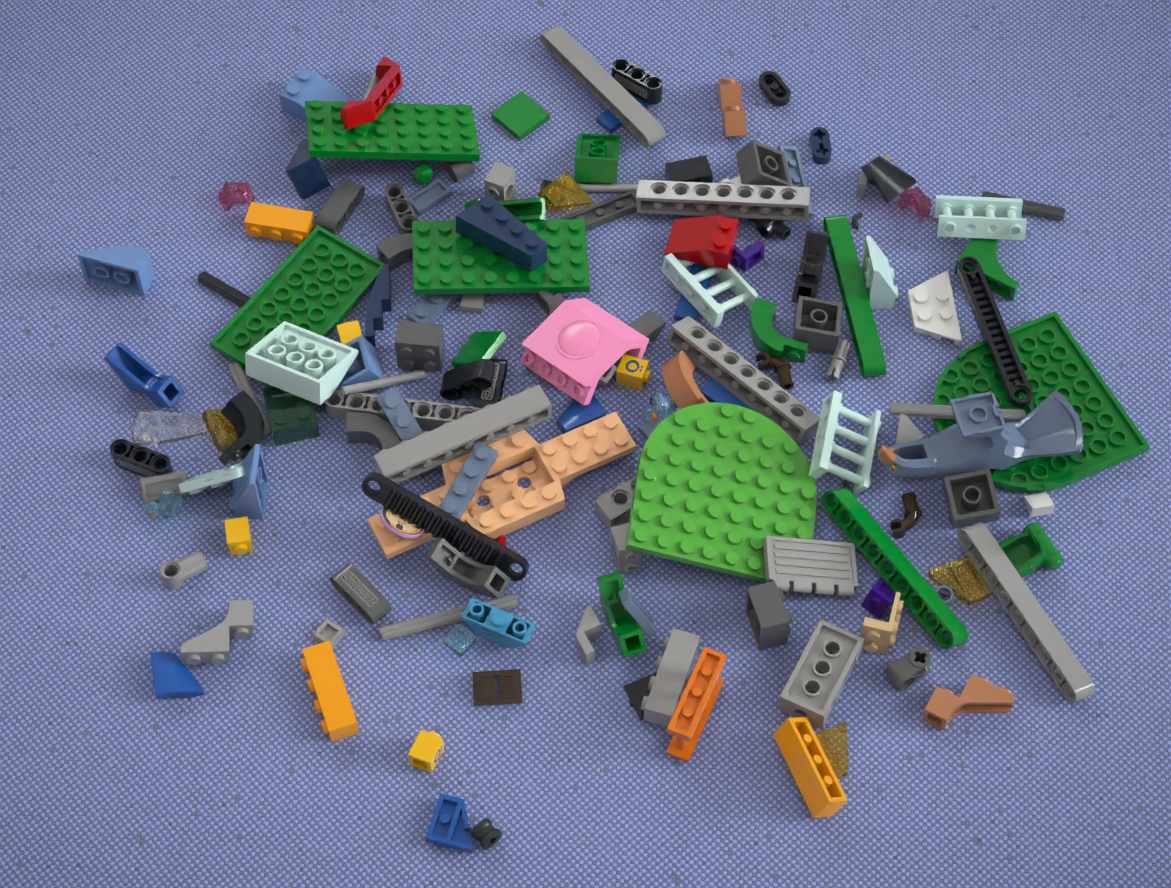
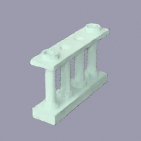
M936 195L934 218H939L937 236L1025 240L1027 219L1021 218L1023 201L1017 198Z
M672 253L664 257L661 268L662 273L713 328L720 326L724 312L744 303L750 311L752 310L754 301L759 295L730 264L728 269L709 266L710 268L692 275L686 268L695 264L694 262L680 261ZM716 274L723 281L707 290L699 283ZM728 289H731L736 294V297L721 304L717 303L712 297Z
M834 390L823 400L808 476L817 479L823 473L830 472L853 482L852 494L857 496L864 490H867L871 484L870 472L877 433L881 427V411L876 410L869 417H865L847 409L841 403L842 393ZM838 414L865 426L863 436L840 426L837 422ZM834 434L860 444V455L836 445L835 441H833ZM831 452L857 463L856 474L832 464L830 460Z

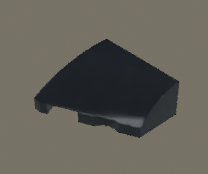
M881 156L876 157L861 167L871 185L876 186L885 202H889L917 183L915 178Z

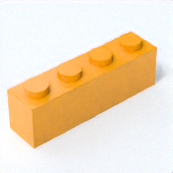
M330 640L302 649L304 658L300 659L304 673L309 672L310 679H307L310 693L315 692L317 699L313 700L317 714L322 713L324 720H321L320 723L324 735L329 734L331 742L358 734L357 720Z
M807 717L788 718L773 736L813 818L831 817L848 799Z

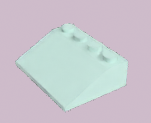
M284 321L245 353L246 375L321 405L335 392L357 357L358 350Z

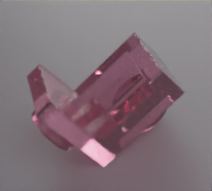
M225 182L218 198L224 211H230L234 203L250 204L254 201L255 196L248 183Z
M919 187L907 189L899 195L898 207L900 209L912 206L921 221L929 218L932 203Z

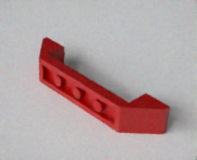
M388 57L381 59L376 66V76L379 77V82L364 101L348 100L341 108L340 119L343 121L344 129H350L377 119L403 85L400 65Z

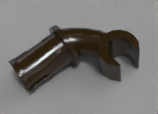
M759 352L756 355L757 361L764 360V362L758 363L759 370H767L770 367H774L780 387L784 390L794 387L790 363H786L778 357L770 356L767 352Z
M913 492L902 495L905 519H894L890 522L893 537L896 539L903 538L906 531L911 529L922 516V511L919 509L916 500V494Z

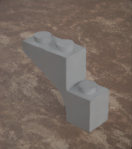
M229 600L228 614L220 625L181 645V663H187L188 665H198L200 663L220 665L224 662H230V637L242 639L254 636L253 600Z

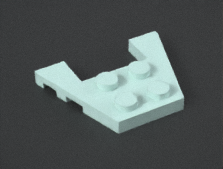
M241 463L221 470L218 469L190 478L178 485L181 493L189 491V494L192 495L202 492L204 489L209 488V486L212 489L225 485L230 480L242 477L246 473L244 467L240 466Z

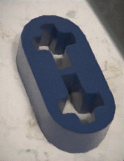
M823 127L812 129L810 133L812 159L817 164H827L831 160L832 152L829 132ZM817 136H820L822 142H819ZM819 150H823V156L819 153Z

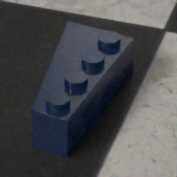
M487 194L456 215V233L461 236L467 235L471 238V241L478 245L482 243L489 247L491 252L506 256L508 261L532 272L547 261L548 244L491 195Z

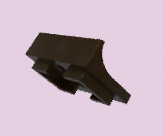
M521 669L472 672L474 706L522 703ZM494 676H499L500 698L495 696Z

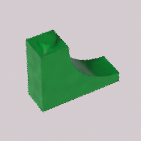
M972 238L958 258L954 273L957 274V267L961 258L966 256L974 257L979 261L991 291L1013 301L1017 295L1019 282L1007 275L997 260L996 249L998 248L999 239ZM971 265L963 266V269L967 272L974 271Z

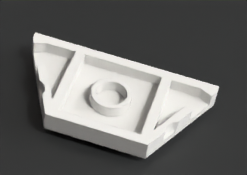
M948 271L908 290L907 298L914 332L923 335L928 334L939 340L942 337L953 340L955 345H961L962 338Z

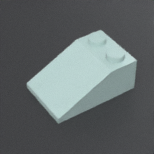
M870 235L866 236L861 271L871 309L893 308L895 299L899 297L898 287L893 284L894 269L889 267L888 259Z

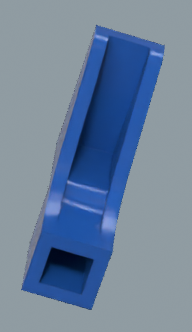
M117 343L104 357V360L131 391H144L157 407L171 408L185 393L172 376H166L155 371L122 343Z

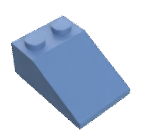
M304 67L299 69L280 93L282 111L306 121L305 101L347 102L352 100L320 74Z
M125 245L79 251L77 254L85 281L145 296L155 278L149 252L142 247Z
M362 335L345 344L357 349L358 355L336 390H341L343 386L383 378L375 346Z
M255 444L240 464V466L244 467L246 474L233 479L232 486L235 493L234 496L230 497V510L234 511L235 518L248 516V519L263 520L268 476L260 444Z

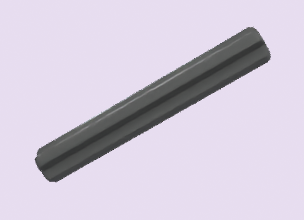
M987 191L982 193V197L1015 198ZM1022 199V212L1061 221L1065 217V208Z

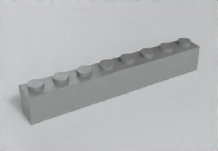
M540 384L535 387H528L521 393L507 396L500 402L486 405L481 410L465 414L460 419L446 422L439 428L425 431L413 439L404 440L392 448L379 451L373 455L375 468L378 473L398 484L472 452L477 442L489 445L551 418L552 405Z

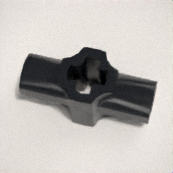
M749 218V221L756 224V230L764 238H770L775 235L785 241L791 233V229L784 225V220Z

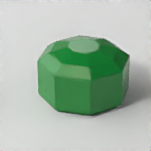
M421 164L412 173L413 180L418 185H425L434 175L433 169L427 164Z

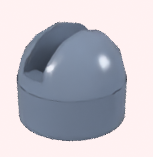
M942 585L935 590L937 594L949 598V600L941 598L946 605L952 602L954 593L949 586Z

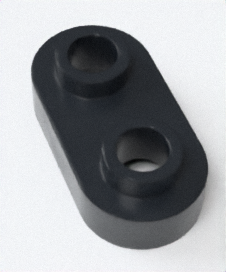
M765 71L759 76V87L772 104L784 106L789 103L791 91L777 73Z

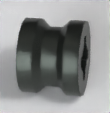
M485 818L473 828L471 836L473 839L480 841V846L484 850H488L499 841L502 832L498 828L493 827V822L489 818Z

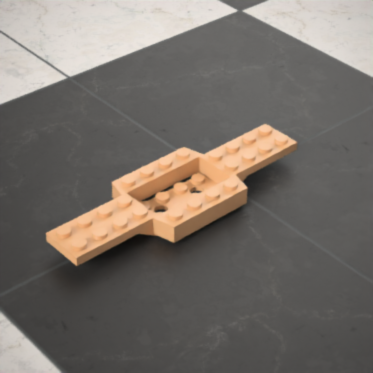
M616 412L541 444L534 440L525 430L519 431L487 445L498 450V457L486 477L529 458H532V460L512 470H506L491 479H485L460 520L495 540L501 535L509 534L565 509V497L562 490L565 485L579 475L637 451V445ZM471 452L442 464L445 485L420 497L438 507ZM522 479H528L531 485L528 488H521L518 486V482ZM480 497H487L490 502L486 506H479L477 500ZM380 513L367 519L368 525L386 559L435 539L431 533L426 534L424 530L417 538L401 537L391 532L382 523Z

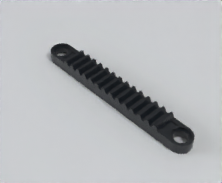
M971 256L963 257L959 260L957 274L963 287V293L966 294V300H968L969 307H971V312L974 314L975 322L977 321L980 335L983 336V342L986 343V350L989 351V357L992 358V364L995 365V372L998 373V379L1001 380V387L1004 388L1012 406L1025 408L1032 399L1033 392L979 261ZM971 265L974 271L967 272L963 269V266ZM1023 392L1027 398L1019 400L1015 397V393Z
M369 473L363 480L361 485L363 493L383 505L385 510L390 509L392 514H398L400 519H407L409 524H416L418 529L423 528L426 534L431 533L433 538H443L459 552H464L466 557L471 556L475 562L479 561L483 565L496 566L513 581H520L526 576L529 570V563L520 554L380 473ZM369 481H376L380 485V489H372L369 486ZM511 564H519L522 567L523 571H513L511 568Z

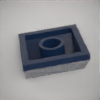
M302 139L285 171L300 198L306 199L331 186L317 158H309L307 139Z

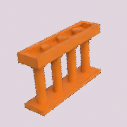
M707 647L703 648L667 727V733L673 735L666 750V754L689 762L725 682V679L719 676L727 660L726 654Z

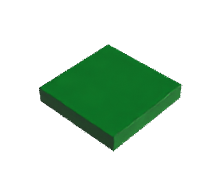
M521 91L493 111L491 118L520 141L549 120L550 114Z
M503 331L474 332L451 361L452 366L457 368L478 359L490 360L507 336Z

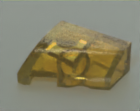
M223 408L205 410L202 418L218 452L222 453L237 440L235 428L221 413Z

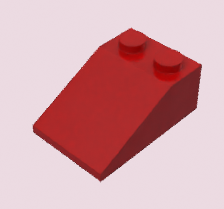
M719 215L675 219L664 256L672 253L680 260L728 269L738 237L739 220Z

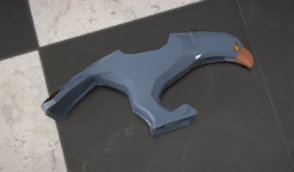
M1056 390L1020 422L1005 423L1003 415L998 408L999 404L995 395L992 392H985L950 400L957 424L941 430L928 438L898 443L890 447L883 445L878 450V457L889 474L897 477L926 479L933 477L944 479V477L989 468L1002 471L1021 461L1036 457L1066 456L1081 453L1084 446L1082 424L1073 406L1065 396Z

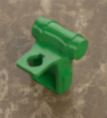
M1038 522L1029 523L1021 534L1017 536L1011 535L998 543L1021 578L1033 573L1038 566L1045 565L1048 570H1055L1064 562L1060 551L1055 548L1046 535V531Z

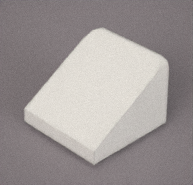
M1046 492L1024 496L1030 517L1053 513L1054 503Z

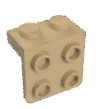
M900 592L895 594L889 622L865 617L861 637L864 638L863 649L865 651L887 655L889 646L894 647L904 601L899 600Z

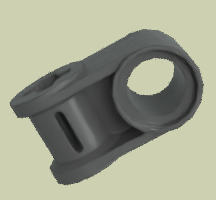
M924 648L913 649L900 659L891 662L885 668L884 673L899 691H903L928 674L931 655Z

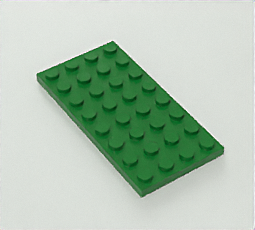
M305 101L309 158L479 162L480 152L472 105L388 103L376 120L350 129H344L343 121L340 119V110L346 102Z
M585 219L521 221L548 244L547 261L532 272L508 261L507 257L500 253L495 254L491 252L490 248L482 243L479 245L474 243L467 235L461 236L456 233V221H412L414 295L538 293L539 291H549V293L589 292L590 282Z
M317 225L210 342V347L246 369L245 353L283 323V321L327 338L337 327L336 325L342 322L373 287L385 263Z

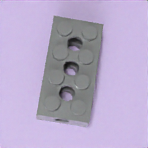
M820 619L780 695L778 709L794 717H807L810 724L823 729L862 653L864 638Z

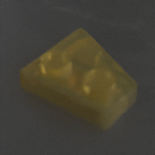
M567 172L555 179L538 194L540 198H545V204L552 211L561 210L562 208L574 209L578 205L589 207L594 202Z
M968 555L933 568L928 572L929 578L941 586H949L953 590L954 595L968 605L991 596L990 589Z
M844 722L816 734L837 779L848 775L847 724Z

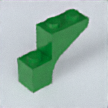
M545 198L498 201L520 221L545 220ZM480 199L466 202L465 209Z

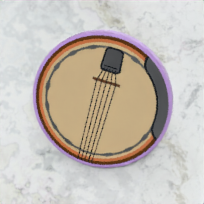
M382 507L380 511L382 523L391 532L401 537L417 538L424 530L423 528H416L414 523L409 524L407 519H400V516L392 514L390 509L385 510Z

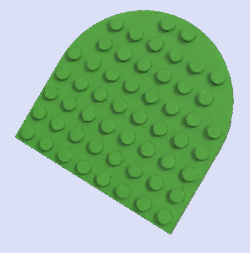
M719 402L700 403L682 408L659 423L643 446L637 465L625 549L766 583L763 545L765 536L813 540L817 493L814 478L808 476L810 465L804 453L791 436L779 425L758 412L739 405Z

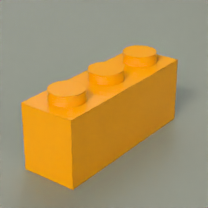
M251 202L244 224L246 234L252 237L301 244L314 230L315 220L312 211Z

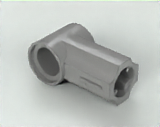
M199 551L178 561H166L160 567L163 586L168 590H176L182 586L183 581L207 570L208 565Z

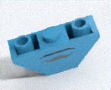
M471 598L461 616V619L483 639L504 648L526 646L536 628V624L474 598Z

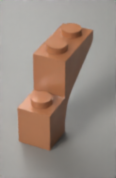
M732 77L720 78V82L715 83V89L722 115L723 135L725 137L747 135L745 109L742 108L741 83L735 81Z
M971 674L960 697L956 696L949 689H942L937 686L924 709L922 720L941 730H945L947 724L954 717L963 713H1008L1013 707L1016 695L1006 688H999L991 684L983 677Z

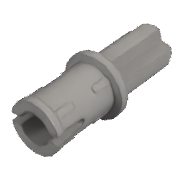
M845 339L838 342L834 355L830 357L831 363L825 374V378L828 381H831L833 375L832 382H838L841 371L847 364L846 358L851 348V343Z

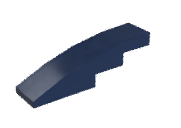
M388 263L383 265L375 280L366 314L365 339L375 348V331L384 330L383 312L392 311Z

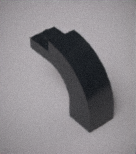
M807 230L798 276L795 280L791 302L797 303L799 295L816 298L822 276L829 234Z
M244 390L233 397L221 411L233 425L237 434V440L219 457L220 462L224 466L231 460L233 462L240 458L244 460L253 446L260 444L263 439L264 421L262 414L254 400Z

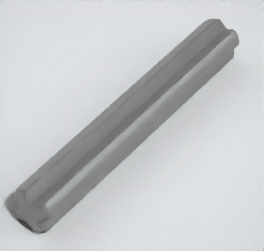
M237 362L229 366L230 373L239 392L244 390L254 400L262 414L264 421L263 436L270 434L271 426L241 365Z

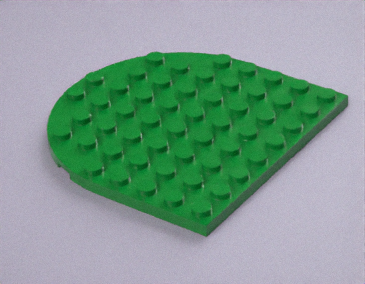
M1056 311L1008 330L1033 392L1031 402L1027 407L1016 408L1011 405L1004 388L1001 387V380L998 379L995 365L992 364V358L989 357V351L986 350V343L983 341L968 347L958 354L957 358L949 366H946L936 385L933 405L951 406V399L992 392L999 404L998 408L1024 410L1026 417L1056 390L1065 396L1073 406L1082 424L1084 446L1081 453L1066 456L1036 457L1021 461L1002 471L990 469L994 486L1018 492H1044L1059 489L1149 451L1150 448L1145 438ZM1023 392L1015 393V397L1019 400L1027 398ZM933 418L936 432L957 424L955 419Z

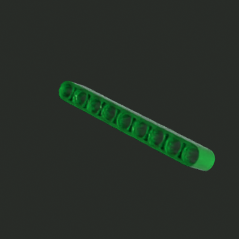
M844 214L824 217V231L829 234L828 247L861 375L863 378L886 375L885 358L847 216Z
M847 488L826 491L822 496L824 508L894 592L901 593L900 599L904 601V604L935 641L945 649L964 644L968 639V632L965 626Z

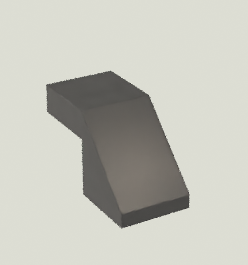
M649 310L628 326L649 340L655 341L667 323L653 311Z

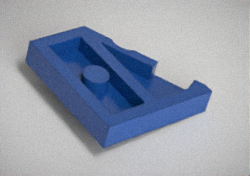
M440 793L426 835V842L472 854L473 846L464 799Z

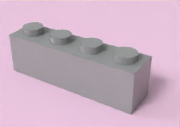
M673 628L670 637H665L662 648L665 650L664 655H659L655 666V669L658 670L656 676H651L648 689L651 691L649 696H644L641 704V710H644L643 720L668 727L690 677L700 648L701 636Z

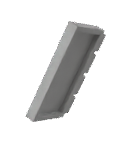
M765 536L763 539L766 583L775 581L777 588H781L782 591L786 592L789 591L791 585L792 592L811 593L813 587L814 594L833 595L835 588L836 596H854V590L858 587L855 543Z

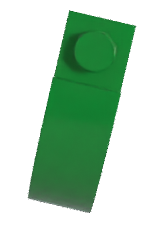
M756 298L751 310L750 334L756 348L760 352H767L770 356L780 359L785 357L791 361L805 363L808 344L779 334L773 327L777 304Z
M616 571L597 577L602 609L613 639L623 657L626 658L647 651L641 627L621 602L619 591L624 589L621 573Z

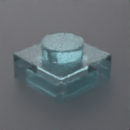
M458 623L443 639V644L462 657L474 645L477 638Z

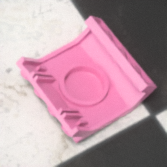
M586 298L565 300L522 343L525 346V350L520 363L582 405H589L600 377L625 352L630 356L642 359L649 339Z

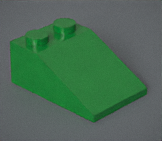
M579 133L575 155L574 181H579L582 184H590L591 182L617 184L620 135Z

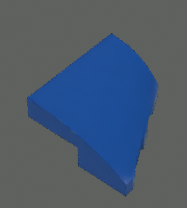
M594 395L589 405H582L574 399L556 420V424L562 434H565L606 416V411Z
M170 652L150 653L157 699L181 695L182 699L204 695L203 688L186 666L181 663L176 654Z

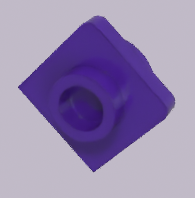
M758 240L753 245H748L744 251L735 245L731 262L734 266L740 267L746 272L764 258L765 245Z
M881 577L871 588L861 606L877 618H881L894 601L896 593Z

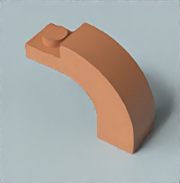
M683 350L667 360L662 366L664 383L679 409L695 404L709 403L694 381L693 370L696 366Z

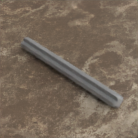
M891 402L889 405V415L900 416V413H903L907 417L955 419L952 407L947 405ZM1000 409L1005 422H1020L1025 418L1024 410Z
M515 594L502 596L500 599L494 598L482 601L503 611L518 606ZM467 605L382 626L379 628L381 639L388 640L463 621L461 616Z

